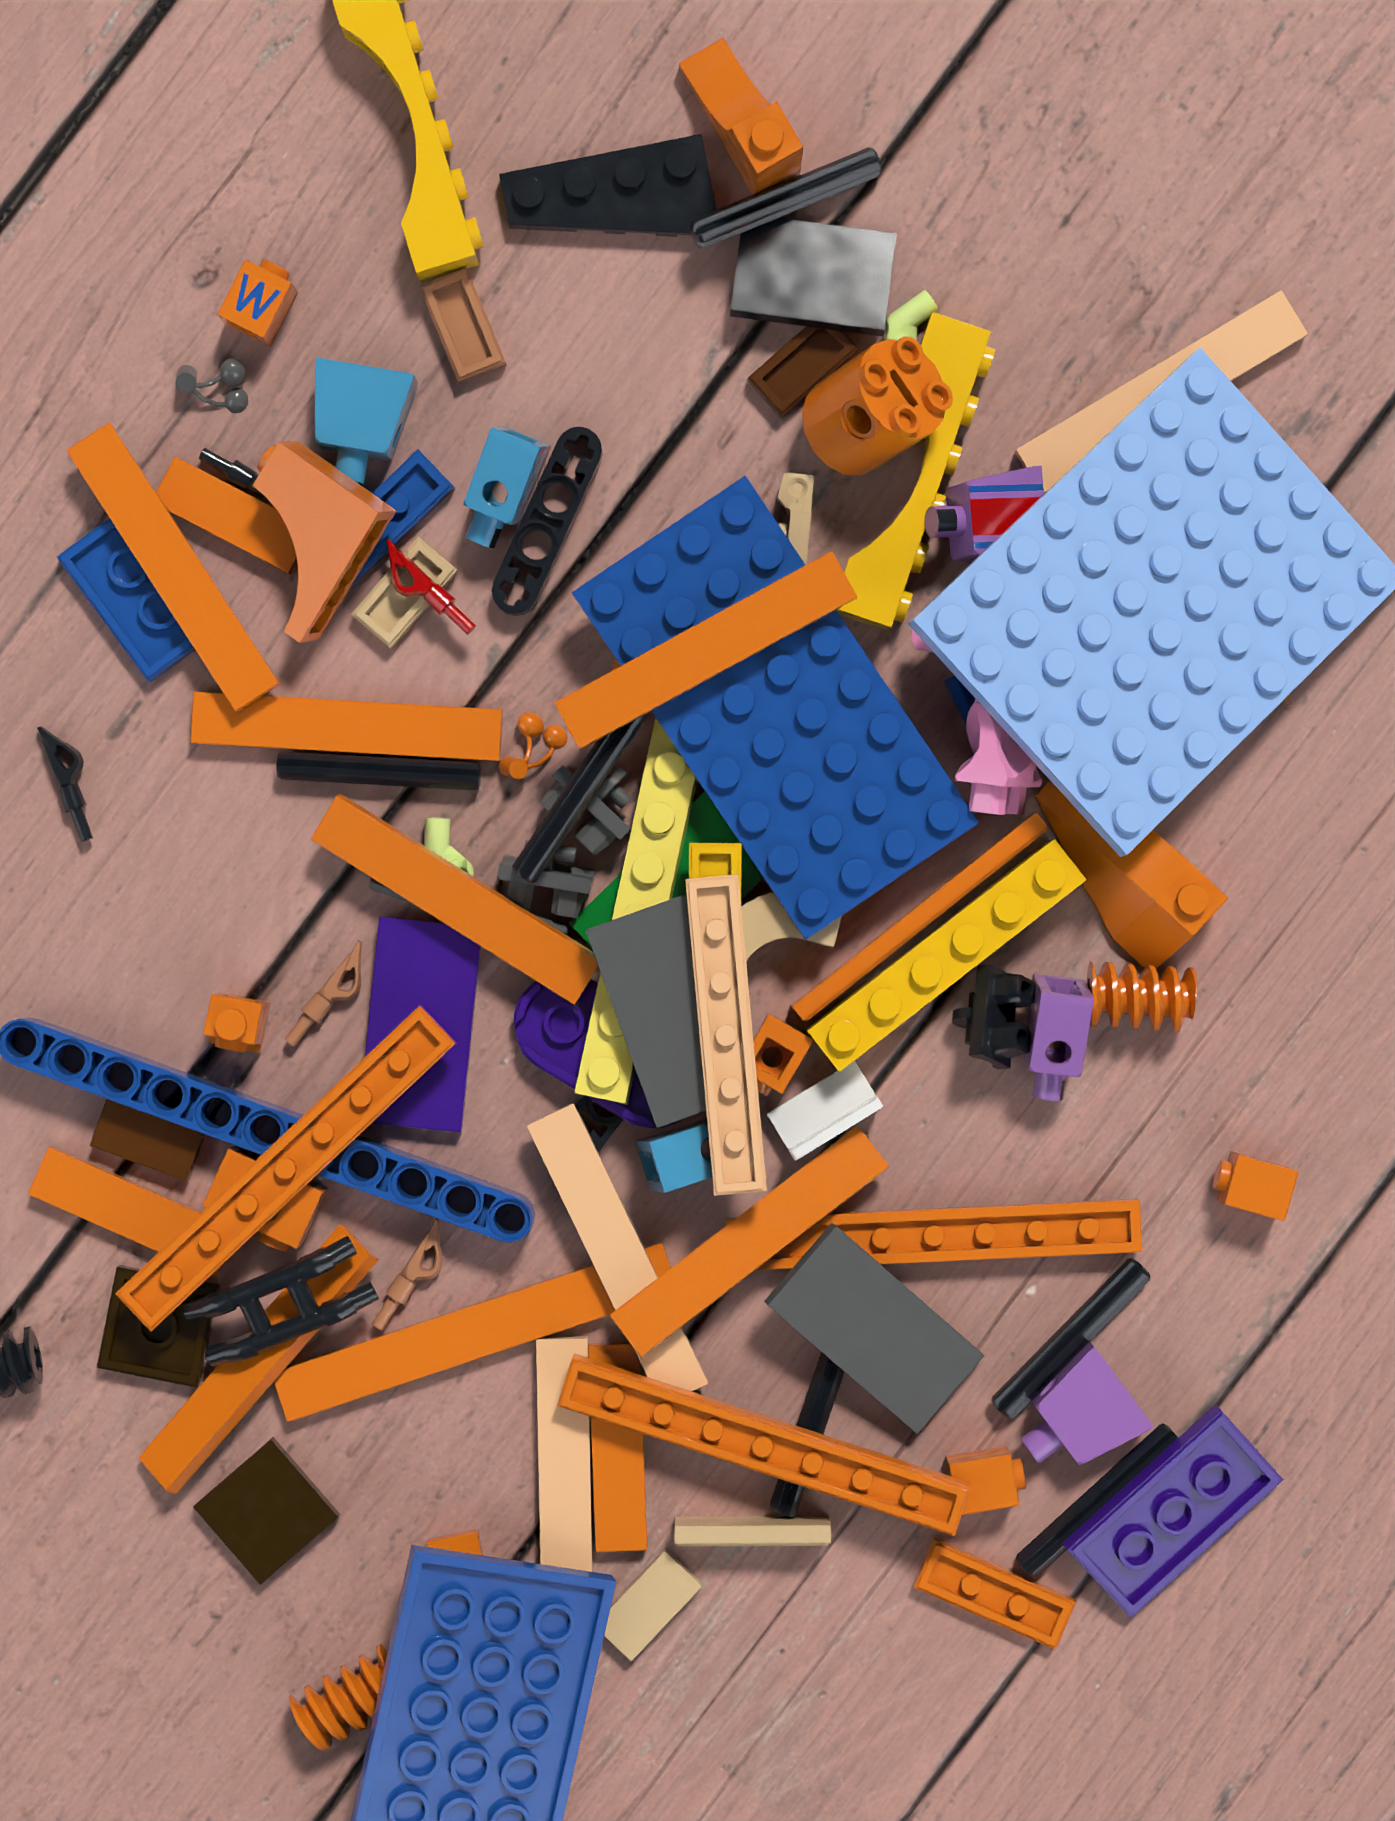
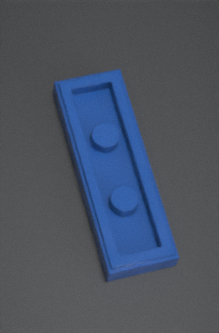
M419 449L373 492L375 496L397 511L350 589L388 553L386 541L389 538L396 546L455 489L449 480Z

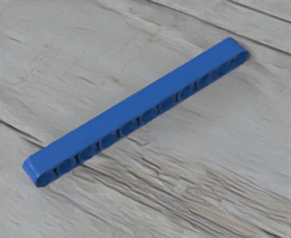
M29 1017L12 1020L2 1026L0 1030V1055L12 1065L261 1155L274 1143H266L257 1136L255 1127L259 1117L268 1115L275 1118L280 1125V1138L303 1116V1114L40 1019ZM22 1027L31 1030L36 1038V1047L28 1056L21 1054L14 1044L15 1034ZM69 1045L79 1047L85 1056V1064L78 1073L70 1072L63 1064V1052ZM118 1062L127 1064L134 1074L133 1084L127 1091L116 1088L111 1081V1070ZM166 1080H173L182 1089V1101L176 1108H169L160 1100L159 1089ZM215 1097L224 1099L231 1107V1119L225 1126L216 1125L208 1117V1104ZM361 1135L318 1174L324 1178L502 1242L512 1243L521 1240L528 1234L535 1220L533 1204L528 1197L519 1192ZM357 1151H369L376 1157L378 1171L374 1177L363 1178L353 1170L352 1159ZM415 1168L426 1176L427 1189L423 1194L415 1196L403 1190L400 1178L405 1169ZM466 1186L473 1191L476 1197V1206L471 1212L460 1213L451 1207L448 1198L452 1188ZM508 1203L519 1206L525 1215L524 1225L517 1230H506L498 1222V1208Z

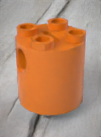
M906 336L899 340L887 339L867 348L811 390L806 396L802 411L804 433L812 450L828 467L843 475L862 476L875 471L932 434L943 421L945 410L952 405V392L949 386L942 381L936 366L923 353V349L917 340Z

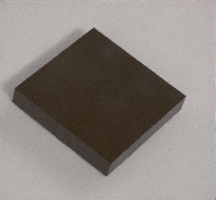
M123 1265L117 1266L97 1368L198 1388L201 1385L206 1360L205 1351L209 1345L214 1317L188 1321L183 1314V1305L186 1301L219 1291L220 1285L204 1282L153 1331H150L115 1294L140 1269Z
M274 1437L268 1440L193 1506L260 1585L340 1515Z

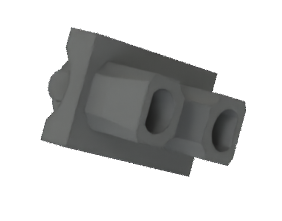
M564 765L552 775L556 781L548 789L540 802L548 812L574 775ZM618 767L610 776L606 777L586 807L594 817L575 836L594 855L610 846L616 838L622 841L631 832V828L602 802L608 796L618 807L623 809L631 801L632 797L619 786L620 782L628 774L621 767Z
M560 846L535 883H528L513 872L512 865L518 857L509 855L503 856V860L499 864L497 879L503 880V896L524 909H531L535 885L554 888L551 913L577 918L585 895L590 894L595 869L554 863L555 860L569 863L575 862L577 848Z

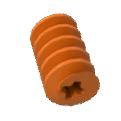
M1090 961L1086 984L1094 998L1090 1021L1091 1027H1097L1102 1013H1108L1112 1028H1118L1123 1014H1128L1132 1029L1138 1030L1144 1015L1150 1017L1153 1031H1159L1164 1017H1170L1174 1032H1180L1185 1018L1193 1019L1197 1000V977L1194 968L1188 967L1184 971L1181 980H1179L1176 968L1167 966L1159 980L1156 968L1153 965L1147 964L1138 979L1135 966L1132 963H1126L1119 977H1117L1113 963L1105 962L1097 976L1093 962Z
M382 1644L376 1646L378 1663L373 1664L364 1654L358 1656L360 1673L357 1675L344 1664L340 1666L342 1683L339 1685L326 1674L322 1677L323 1694L319 1695L308 1684L304 1687L305 1704L301 1705L292 1695L289 1696L290 1707L297 1725L304 1736L317 1749L321 1751L328 1750L332 1746V1736L337 1740L344 1741L350 1736V1725L355 1730L362 1731L368 1726V1715L373 1718L388 1653Z

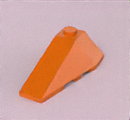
M1050 780L1034 796L1063 850L1066 851L1069 858L1087 879L1082 885L1088 896L1091 897L1111 938L1143 968L1148 964L1153 965L1157 969L1188 942L1229 899L1202 872L1154 830L1128 855L1120 857Z

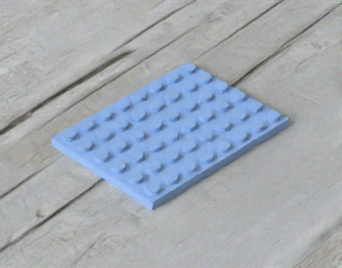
M1199 348L925 606L908 625L1110 847L1122 857L1128 855L1395 590V565L1208 355Z

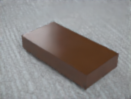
M804 327L747 378V381L782 419L805 399L818 383L834 373L856 354L859 348L844 331Z
M106 1099L89 1146L187 1181L190 1179L206 1134Z

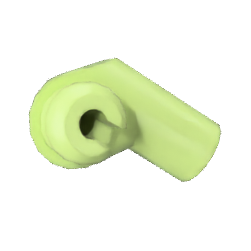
M926 290L921 291L889 314L885 323L884 340H899L905 336L917 340V326L930 318L932 312L937 313L939 311L936 303Z
M425 817L424 846L471 876H474L472 864L450 845L451 819Z

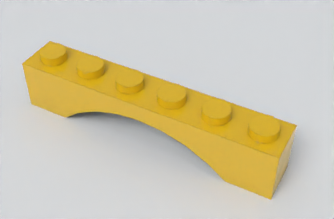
M332 0L345 39L366 52L389 75L403 96L411 115L416 139V173L411 198L401 221V226L420 283L448 275L465 267L468 269L478 266L479 262L475 250L484 248L476 218L473 217L465 220L460 201L468 199L469 195L461 169L457 168L450 171L445 151L454 149L445 118L435 121L431 110L430 102L439 100L430 69L419 71L414 53L424 49L415 20L404 22L399 4L409 0Z
M932 312L921 347L923 353L936 366L942 381L949 386L953 396L952 405L945 410L943 421L936 430L925 437V453L919 479L908 503L893 524L875 541L848 559L844 573L854 589L857 599L837 609L840 616L887 632L891 629L894 620L901 623L904 622L913 596L912 593L904 591L910 571L920 574L930 546L920 542L925 530V514L930 506L944 505L946 496L937 493L943 474L953 477L963 447L954 444L959 426L963 425L969 428L979 401L978 397L970 395L976 376L986 379L996 351V349L987 346L991 331Z
M1055 839L1048 840L933 933L807 1027L806 1031L834 1067L841 1072L1087 879Z

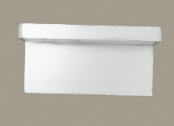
M853 1061L841 1072L838 1070L832 1072L766 1114L794 1161L881 1109L883 1104L874 1093L857 1063Z

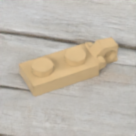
M783 473L777 500L787 511L789 524L779 523V526L805 565H807L814 476Z

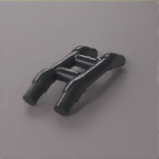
M346 1236L325 1248L322 1247L300 1257L295 1262L234 1287L229 1286L222 1290L208 1293L204 1297L186 1301L183 1305V1314L188 1321L221 1316L240 1307L252 1331L245 1335L231 1338L227 1342L207 1347L205 1351L207 1362L211 1366H217L228 1362L236 1363L259 1355L262 1351L324 1326L339 1323L356 1314V1311L379 1300L370 1281L348 1293L344 1292L322 1303L321 1306H318L307 1281L335 1268V1265L356 1255V1249L350 1238ZM287 1288L299 1314L272 1325L259 1298Z

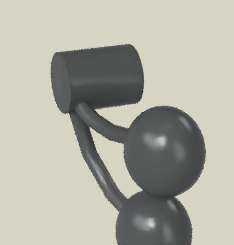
M230 358L224 361L220 368V374L214 379L203 383H196L197 372L192 366L183 365L177 370L175 383L181 392H192L202 402L216 407H226L232 413H241L248 405V395L240 388L229 390L225 396V402H216L205 398L195 389L212 386L221 380L228 386L240 385L245 379L246 371L242 362L237 359Z

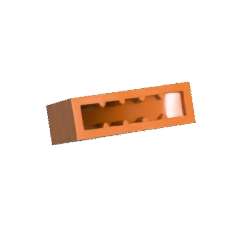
M724 37L679 63L681 73L751 195L800 175L803 145L779 103L776 101L771 104L758 91L737 61Z
M299 441L278 442L277 445L270 446L261 457L257 466L260 474L255 480L253 487L260 491L276 508L286 524L293 541L298 565V586L294 608L283 632L297 642L303 643L319 640L397 510Z

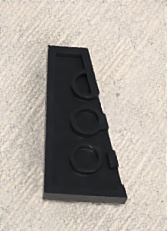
M701 134L499 174L510 229L566 232L589 230L604 231L606 234H625V232L650 233L656 234V236L677 237V235L692 236L690 230L691 221L716 210Z

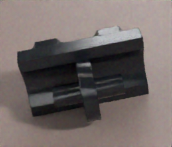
M991 964L977 966L975 992L969 993L968 1007L957 1008L953 1010L952 1023L955 1026L966 1029L965 1044L970 1045L969 1056L988 1061L996 1069L1011 1068V1058L1030 1052L1031 1033L1029 1027L1020 1022H1015L1016 1008L1030 1007L1034 1003L1036 990L1034 981L1023 975L1006 973Z

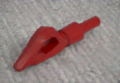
M389 538L386 541L391 566L392 583L395 590L405 597L423 596L424 600L439 616L445 613L462 631L469 635L476 625L453 604L456 599L428 577L401 550H398ZM398 566L402 569H407L414 581L413 585L403 586L398 575Z

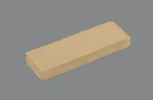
M829 1516L675 1517V1544L677 1546H828V1543H831Z

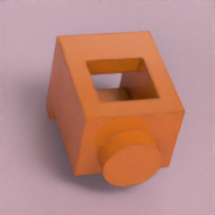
M221 992L213 993L210 998L203 1035L210 1036L209 1043L215 1044V1047L238 1052L251 1051L261 1053L271 1003Z
M767 1013L753 1038L758 1092L765 1096L769 1095L772 1088L783 1094L814 1041L811 1037L770 1013ZM769 1047H776L782 1053L781 1062L773 1067L767 1066L762 1060L764 1050Z

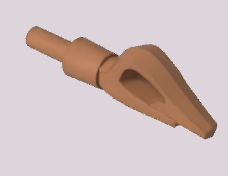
M357 941L352 952L348 953L322 988L301 1009L304 1015L285 1038L289 1044L295 1047L314 1021L317 1023L322 1021L334 1001H347L357 996L361 988V941ZM354 969L355 976L352 988L349 990L341 989L340 985L345 972Z
M434 1218L430 1230L426 1232L401 1273L397 1275L385 1292L389 1297L372 1322V1325L380 1330L385 1328L400 1303L406 1304L418 1280L434 1278L440 1272L443 1259L438 1218ZM434 1247L435 1260L433 1267L429 1269L423 1268L422 1262L426 1250Z

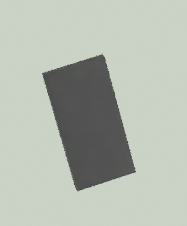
M683 894L586 929L657 1128L706 1111L688 903L686 895Z
M833 1223L827 1227L764 1301L917 1434L985 1356Z

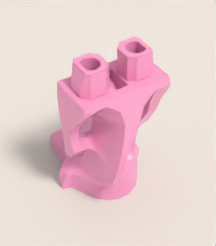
M912 629L911 639L915 649L934 653ZM976 699L968 712L966 720V731L974 755L961 764L955 775L956 781L972 783L969 811L1005 815V813L1024 815L1027 787H1040L1042 779L1036 769L1037 765Z

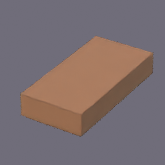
M467 267L419 286L459 384L507 365Z

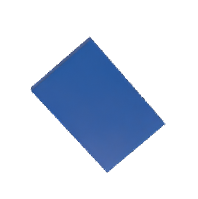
M110 518L57 556V559L148 682L151 683L195 651L193 645Z

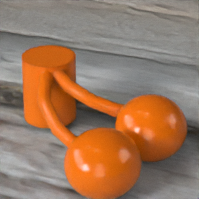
M534 712L523 713L518 718L517 727L520 733L526 736L527 739L526 755L524 759L512 756L504 757L500 761L499 770L507 777L515 779L525 777L528 769L541 766L552 756L555 749L565 746L568 739L565 729L559 725H550L544 730V722L538 714ZM543 732V740L550 749L538 762L527 764L532 751V738L538 737Z

